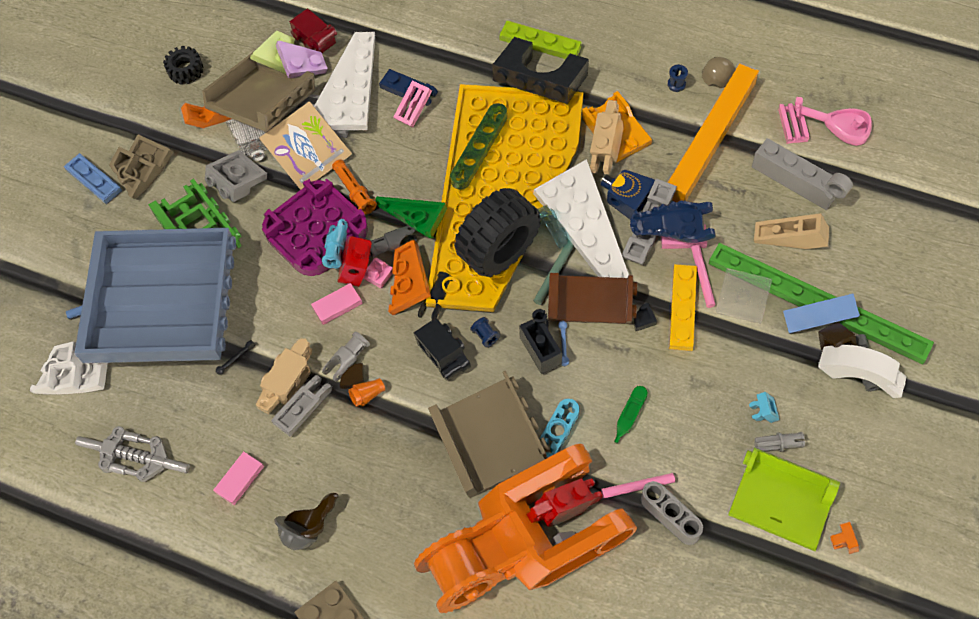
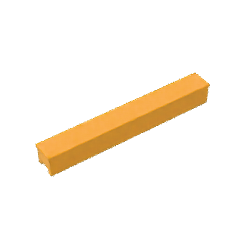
M739 63L668 183L677 186L672 201H687L754 88L759 70H754Z

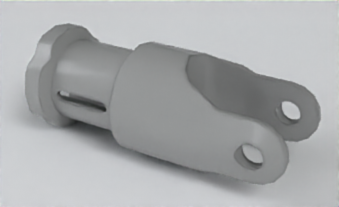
M358 332L352 334L353 337L345 346H341L322 369V373L326 375L336 365L341 364L340 368L333 375V381L335 382L339 381L344 372L356 362L359 353L370 345Z

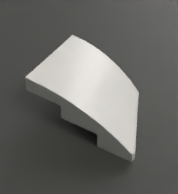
M74 341L54 346L47 362L44 363L40 370L43 373L36 386L32 385L30 387V391L35 394H74L102 390L105 386L108 363H82L74 354L76 347Z

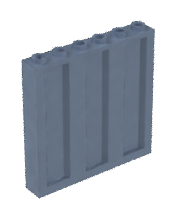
M229 228L95 231L74 354L82 363L221 360L222 351H225L226 346L225 338L223 337L224 330H227L228 327L226 310L230 308L228 289L232 288V278L230 276V269L234 268L232 250L236 249V238L232 236Z

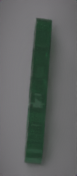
M496 103L487 110L450 174L451 184L454 188L461 190L470 185L507 120V108L505 105ZM494 114H498L496 121H494ZM485 127H492L494 131L485 133L483 129ZM481 142L485 144V147L476 149L474 145ZM467 159H474L476 162L473 165L469 166L464 163Z

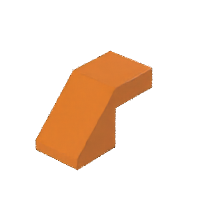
M184 103L181 107L185 124L206 128L232 120L229 117L206 109L205 106L199 107Z

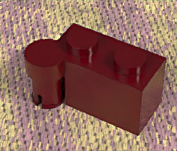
M308 8L289 21L292 36L295 40H300L305 48L323 53L336 44L335 36H337L335 28L331 24L327 25Z

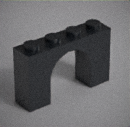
M514 37L492 64L493 81L568 104L588 76L589 59L570 53L556 70L535 72L526 68L533 59V42Z

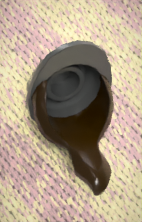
M329 493L323 497L319 505L314 509L294 510L287 516L276 517L274 523L278 527L279 538L283 545L291 550H300L316 542L318 535L324 529V518L334 509L339 495L337 493Z

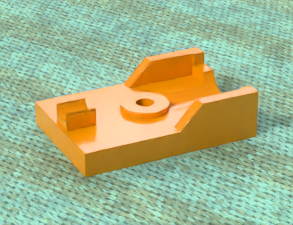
M618 91L614 92L613 96L609 97L602 106L598 108H593V106L590 108L585 107L582 109V120L594 134L597 114L605 112L608 100L617 101L619 105L618 113H621L623 121V134L616 163L652 144L651 137L635 119L629 104Z

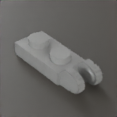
M315 375L305 386H302L271 420L277 428L289 437L294 434L322 403L321 401L325 400L332 391V386L326 383L316 394L312 393L321 383L322 378L318 375Z

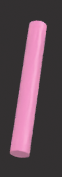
M694 245L691 247L695 265L697 266V273L706 307L712 308L716 304L700 246Z
M673 473L603 488L601 491L604 495L603 498L643 490L644 486L652 481L659 482L662 485L674 483L675 477Z

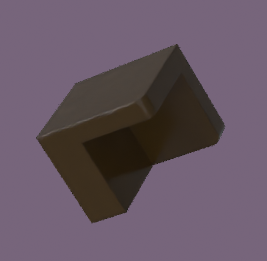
M839 322L818 331L822 351L826 346H857L855 334Z

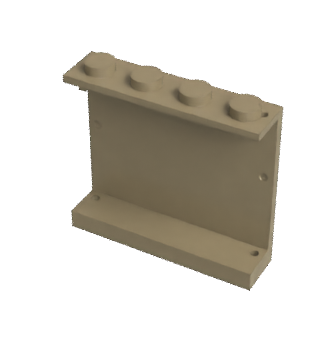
M506 370L502 372L505 377L504 380L442 410L439 409L437 404L428 408L464 491L469 498L498 485L548 458L545 453L549 451L544 437L538 438L536 431L540 429L534 417L528 418L525 411L529 410V407L523 396L518 397L516 390L519 389V386L514 376L508 377Z

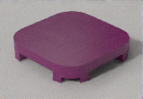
M308 179L302 182L304 188L273 212L268 209L264 213L265 218L262 223V231L268 243L296 271L307 276L321 275L330 269L323 265L322 257L326 253L325 241L331 225L337 226L338 221L344 219L348 224L346 240L349 236L365 239L368 233L364 212L361 208L358 210L334 188L333 182L325 179V181H311Z

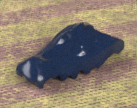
M681 200L676 203L672 201L668 206L661 204L660 207H653L651 211L638 212L635 210L630 219L631 231L635 235H658L687 243L703 242L716 237L715 229L708 228L704 230L703 215L713 211L712 202L694 203Z

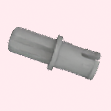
M777 432L776 435L756 437L754 446L762 451L778 450L782 452L788 448H803L805 441H795V439L805 438L803 432L790 434Z

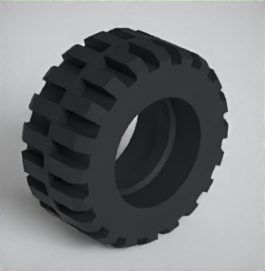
M502 188L499 191L492 192L490 196L483 198L481 203L475 205L472 212L465 217L464 223L460 225L459 233L456 234V242L454 243L457 255L480 276L492 277L493 275L500 274L501 271L507 270L511 264L518 261V258L533 243V239L537 236L538 228L541 225L540 212L515 189Z

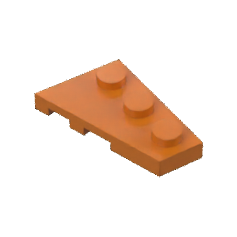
M411 240L395 249L392 272L395 275L394 286H391L390 290L392 304L389 305L388 309L391 315H395L431 296L418 243L415 240Z

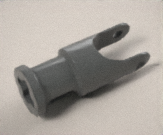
M408 225L384 233V236L370 240L372 241L370 250L372 258L386 251L393 252L396 248L410 242L411 239L417 242V236L409 235L414 233L415 229Z

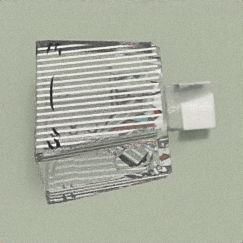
M234 119L226 121L229 132L238 149L246 156L251 155L255 161L262 160L265 156L263 151L268 149L259 137L266 132Z

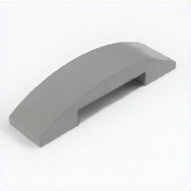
M656 179L647 197V203L643 212L651 211L653 207H660L661 204L668 206L673 199L677 186ZM633 233L626 244L622 257L643 265L657 235H635Z

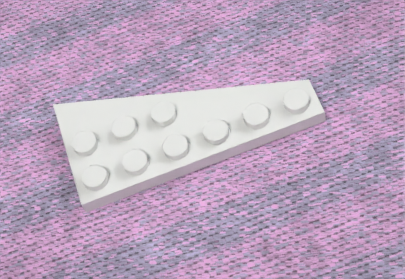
M375 32L354 33L314 105L315 109L333 130H368Z
M587 159L534 189L533 194L598 277L628 278L629 274Z

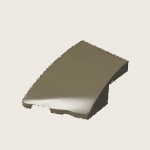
M138 134L129 151L118 147L109 166L116 173L120 183L124 185L129 197L136 199L162 172L174 151Z

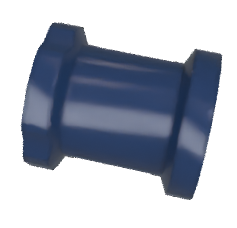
M677 64L670 68V78L667 84L673 92L685 89V79L688 76L687 68Z
M487 317L478 319L470 328L472 333H476L485 348L492 346L500 338L499 332L494 331L489 325Z

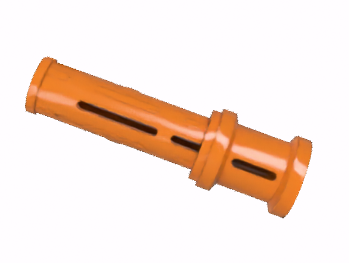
M342 159L336 160L332 164V169L350 192V200L355 202L359 207L358 210L361 208L365 215L373 212L377 206L376 201L369 197L366 187L360 186Z

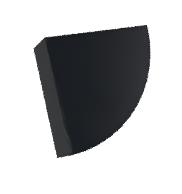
M649 302L643 304L636 313V318H634L635 332L657 325V319Z

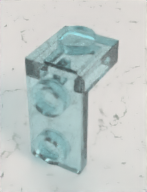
M547 204L539 208L538 211L540 212L541 219L546 223L558 248H563L568 244V237L564 229L559 228L554 210L552 208L549 209Z

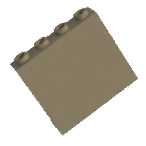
M252 52L202 90L204 106L208 110L267 132L315 91L314 73L306 71L299 78H288L286 73L251 60Z

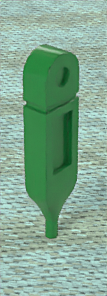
M637 386L633 389L618 419L617 435L614 443L618 444L620 438L632 429L647 398L648 392L644 386Z

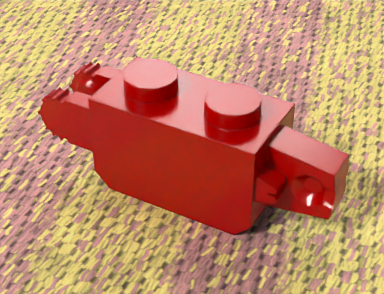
M581 478L545 492L526 515L531 523L544 520L548 527H552L580 515L590 505L600 501L604 495L601 491L592 494L590 489L595 485L594 480L583 481Z

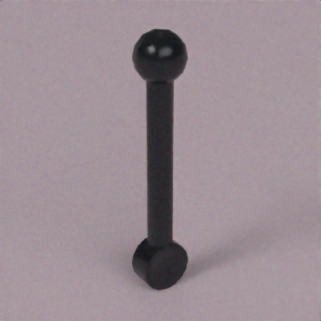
M252 340L248 341L245 347L225 364L216 367L215 372L218 375H222L224 370L247 350L253 349L255 343Z

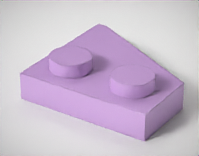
M277 41L276 48L288 78L300 77L306 71L314 73V75L326 74L328 68L321 52Z

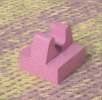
M374 258L367 267L363 279L382 289L393 274V267L378 258Z

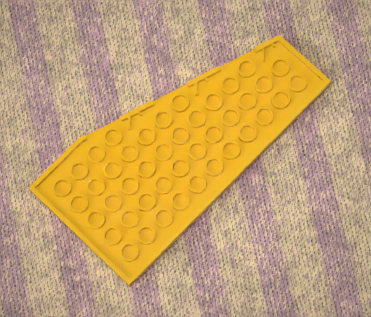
M460 84L441 201L446 203L447 211L437 228L428 284L431 291L438 278L437 274L440 271L453 276L445 278L442 282V288L446 296L444 300H438L437 302L442 308L484 312L495 311L523 255L518 258V261L511 264L507 270L501 271L498 275H493L492 277L480 276L456 253L454 243L456 242V234L459 233L458 229L476 204L481 203L482 199L490 196L492 192L499 191L502 188L518 191L538 209L542 220L546 210L533 192L535 188L567 171L579 145L583 92H576L569 103L565 104L517 88ZM448 280H453V281H450V283H449V285H448V287H447V289H446L445 286H444L445 282L448 281ZM431 296L426 298V307H435L436 300L431 299Z

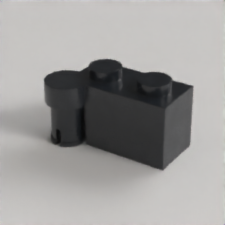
M536 309L532 313L533 319L519 325V336L542 375L562 365V352L549 332L546 311Z
M435 318L413 332L418 346L432 363L439 368V372L446 381L458 372H464L471 367L469 360L463 353L465 349L464 344L458 337L454 338L452 336V332L446 323L441 324Z

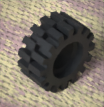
M181 46L179 50L178 47L174 48V52L170 50L168 52L169 55H165L166 60L163 63L169 78L174 83L179 82L180 85H183L185 81L186 84H190V80L195 82V77H201L200 73H203L204 67L198 52L194 48L192 49L187 46V49H185V46ZM182 63H190L184 68H177Z

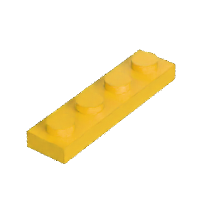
M674 264L669 349L693 351L697 266Z

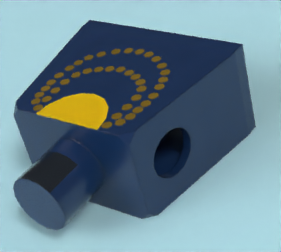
M622 170L616 179L606 174L600 185L608 189V204L628 219H631L635 210L641 212L645 207L655 179L628 170Z

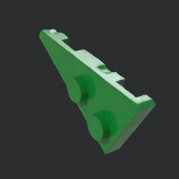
M379 196L375 199L379 208L428 238H433L447 211V206L444 202Z

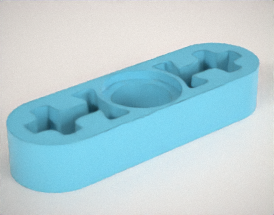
M564 399L559 403L540 439L544 437L547 446L549 439L552 441V453H546L547 457L560 451L579 416V405L573 399ZM572 407L573 413H568L565 422L563 420L564 409ZM555 425H560L564 428V433L560 436H555L551 433V428Z

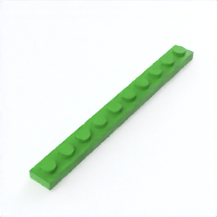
M721 243L717 245L709 259V265L799 307L837 298ZM857 307L859 317L839 321L840 324L856 334H864L867 339L922 365L934 344L933 341L860 307Z

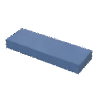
M80 153L64 166L68 173L105 204H108L122 192L119 185Z
M854 294L783 311L789 334L859 317Z

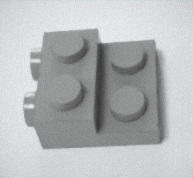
M240 150L206 165L205 169L206 184L209 187H216L223 199L228 198L232 202L249 195L250 187L267 179V173Z

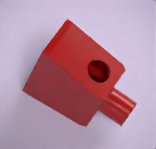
M349 236L342 253V265L339 269L338 283L347 285L351 283L352 286H360L367 271L372 241ZM355 269L356 273H351L348 270Z

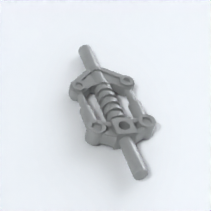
M121 426L115 427L112 434L104 439L103 442L78 436L75 441L77 446L100 452L98 466L104 473L129 474L136 476L141 482H146L164 470V468L186 474L190 468L189 464L168 459L163 441L159 437L155 436L151 439L141 437L140 434L125 431ZM124 440L135 443L143 442L150 444L151 453L125 447L122 443ZM117 458H123L144 464L145 466L136 471L114 462Z

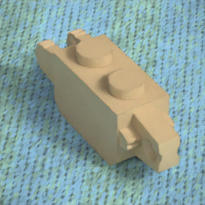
M608 100L605 112L597 114L590 154L592 155L591 173L598 172L599 163L602 161L604 162V174H610L613 162H616L618 159L623 134V121L621 113H618L619 105L617 101Z
M306 338L298 339L291 350L285 348L282 354L276 357L274 366L269 373L267 372L263 376L260 385L263 391L256 403L259 410L270 414L279 403L285 405L302 387L310 375L311 371L307 361L312 353V348H310Z

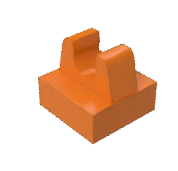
M851 523L840 524L841 533L830 536L834 550L847 547L849 554L859 552V545Z

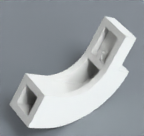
M854 345L826 346L823 348L818 367L831 378L856 377L865 379L879 386L892 398L902 397L906 376L898 370L900 363L881 352Z

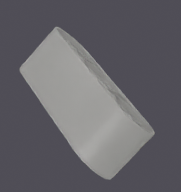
M655 481L648 482L642 491V505L682 543L687 545L697 543L703 532V524L700 519L662 484ZM655 492L658 494L659 499L651 500L648 498L647 493ZM673 509L677 512L678 516L669 517L665 511ZM691 526L696 530V534L689 535L685 532L684 528Z

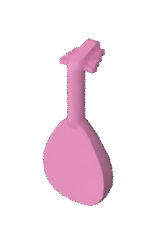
M796 97V117L802 114L823 121L826 127L845 143L858 146L867 141L872 128V119L866 111L849 108L826 114L803 106V98Z

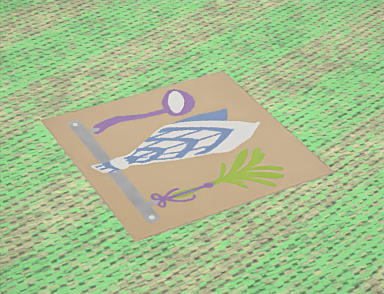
M310 101L259 137L300 190L304 188L302 182L308 179L311 181L318 180L332 169V164L336 160H345L352 155Z

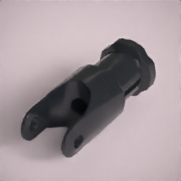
M440 271L437 274L438 278L430 291L431 299L436 300L431 316L432 320L438 317L442 306L437 304L438 300H444L446 296L442 288V282L447 277H453L446 272ZM448 280V281L445 282L444 286H445L446 289H447V287H448L450 281H453V280ZM426 299L423 300L419 308V318H422L426 309Z

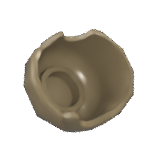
M714 57L707 62L702 70V79L708 86L716 84L721 88L727 85L736 68L729 59Z

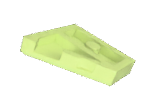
M276 31L253 52L250 59L286 73L277 51L276 43L277 41L294 44L295 38Z

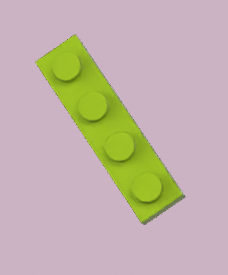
M506 21L499 35L500 41L510 43L514 37L533 42V50L566 59L570 53L578 55L582 46L581 41L511 21Z

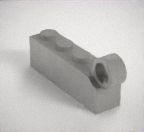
M768 138L755 152L752 168L825 210L829 208L836 198H844L853 187L852 181L842 173L832 175Z

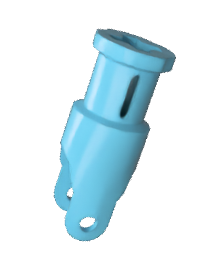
M340 219L337 226L331 225L325 241L326 253L322 257L325 267L336 269L342 265L341 253L345 248L348 227L344 219Z

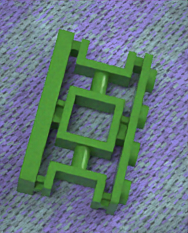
M194 178L190 180L192 185L183 186L187 195L169 205L165 198L161 200L162 203L160 204L156 200L148 204L164 229H187L185 227L187 224L203 215L209 223L203 228H218L216 224L218 222L222 228H229L232 236H235L236 247L240 248L242 246L239 241L241 235L236 227L231 228L229 226L230 220L224 212L219 213L217 210L219 206L214 198L211 197L209 199L207 197L208 191L202 183L198 185ZM195 193L206 205L207 209H205L201 203L190 209L189 206L197 202V199L194 195ZM166 211H168L171 217H173L181 211L183 212L182 215L175 218L178 227H175L173 225L171 220L165 214Z

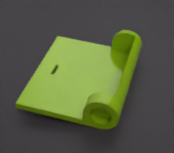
M755 447L753 451L747 450L742 463L747 466L728 515L812 551H816L829 509L836 497L840 482Z

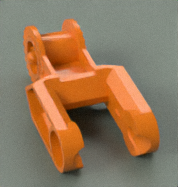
M575 444L499 483L478 502L482 520L477 522L474 527H464L462 530L449 533L446 537L432 543L430 547L425 548L423 553L419 554L414 562L417 572L425 573L431 571L444 594L436 603L440 613L453 612L455 609L467 606L504 579L510 580L516 577L529 590L547 586L617 547L637 530L636 525L624 509L620 508L603 516L584 530L552 546L538 521L531 523L526 514L530 512L528 505L540 499L545 492L581 479L590 472L588 465L592 462V459L583 444Z

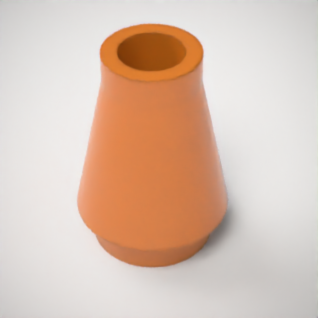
M378 378L355 384L348 392L356 407L359 405L364 406L378 394L385 391V386L382 380Z

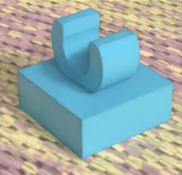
M767 392L757 394L758 401H753L749 404V407L752 409L760 408L758 414L752 415L754 420L762 421L766 419L770 423L780 420L775 400Z

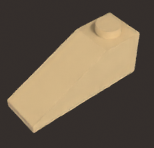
M821 213L755 223V243L800 249L828 247L829 226Z

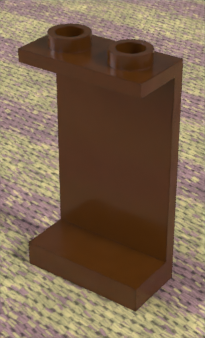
M550 273L548 321L631 324L632 318H636L637 306L632 304V297L637 295V282H633V275H628V278L559 276V273Z

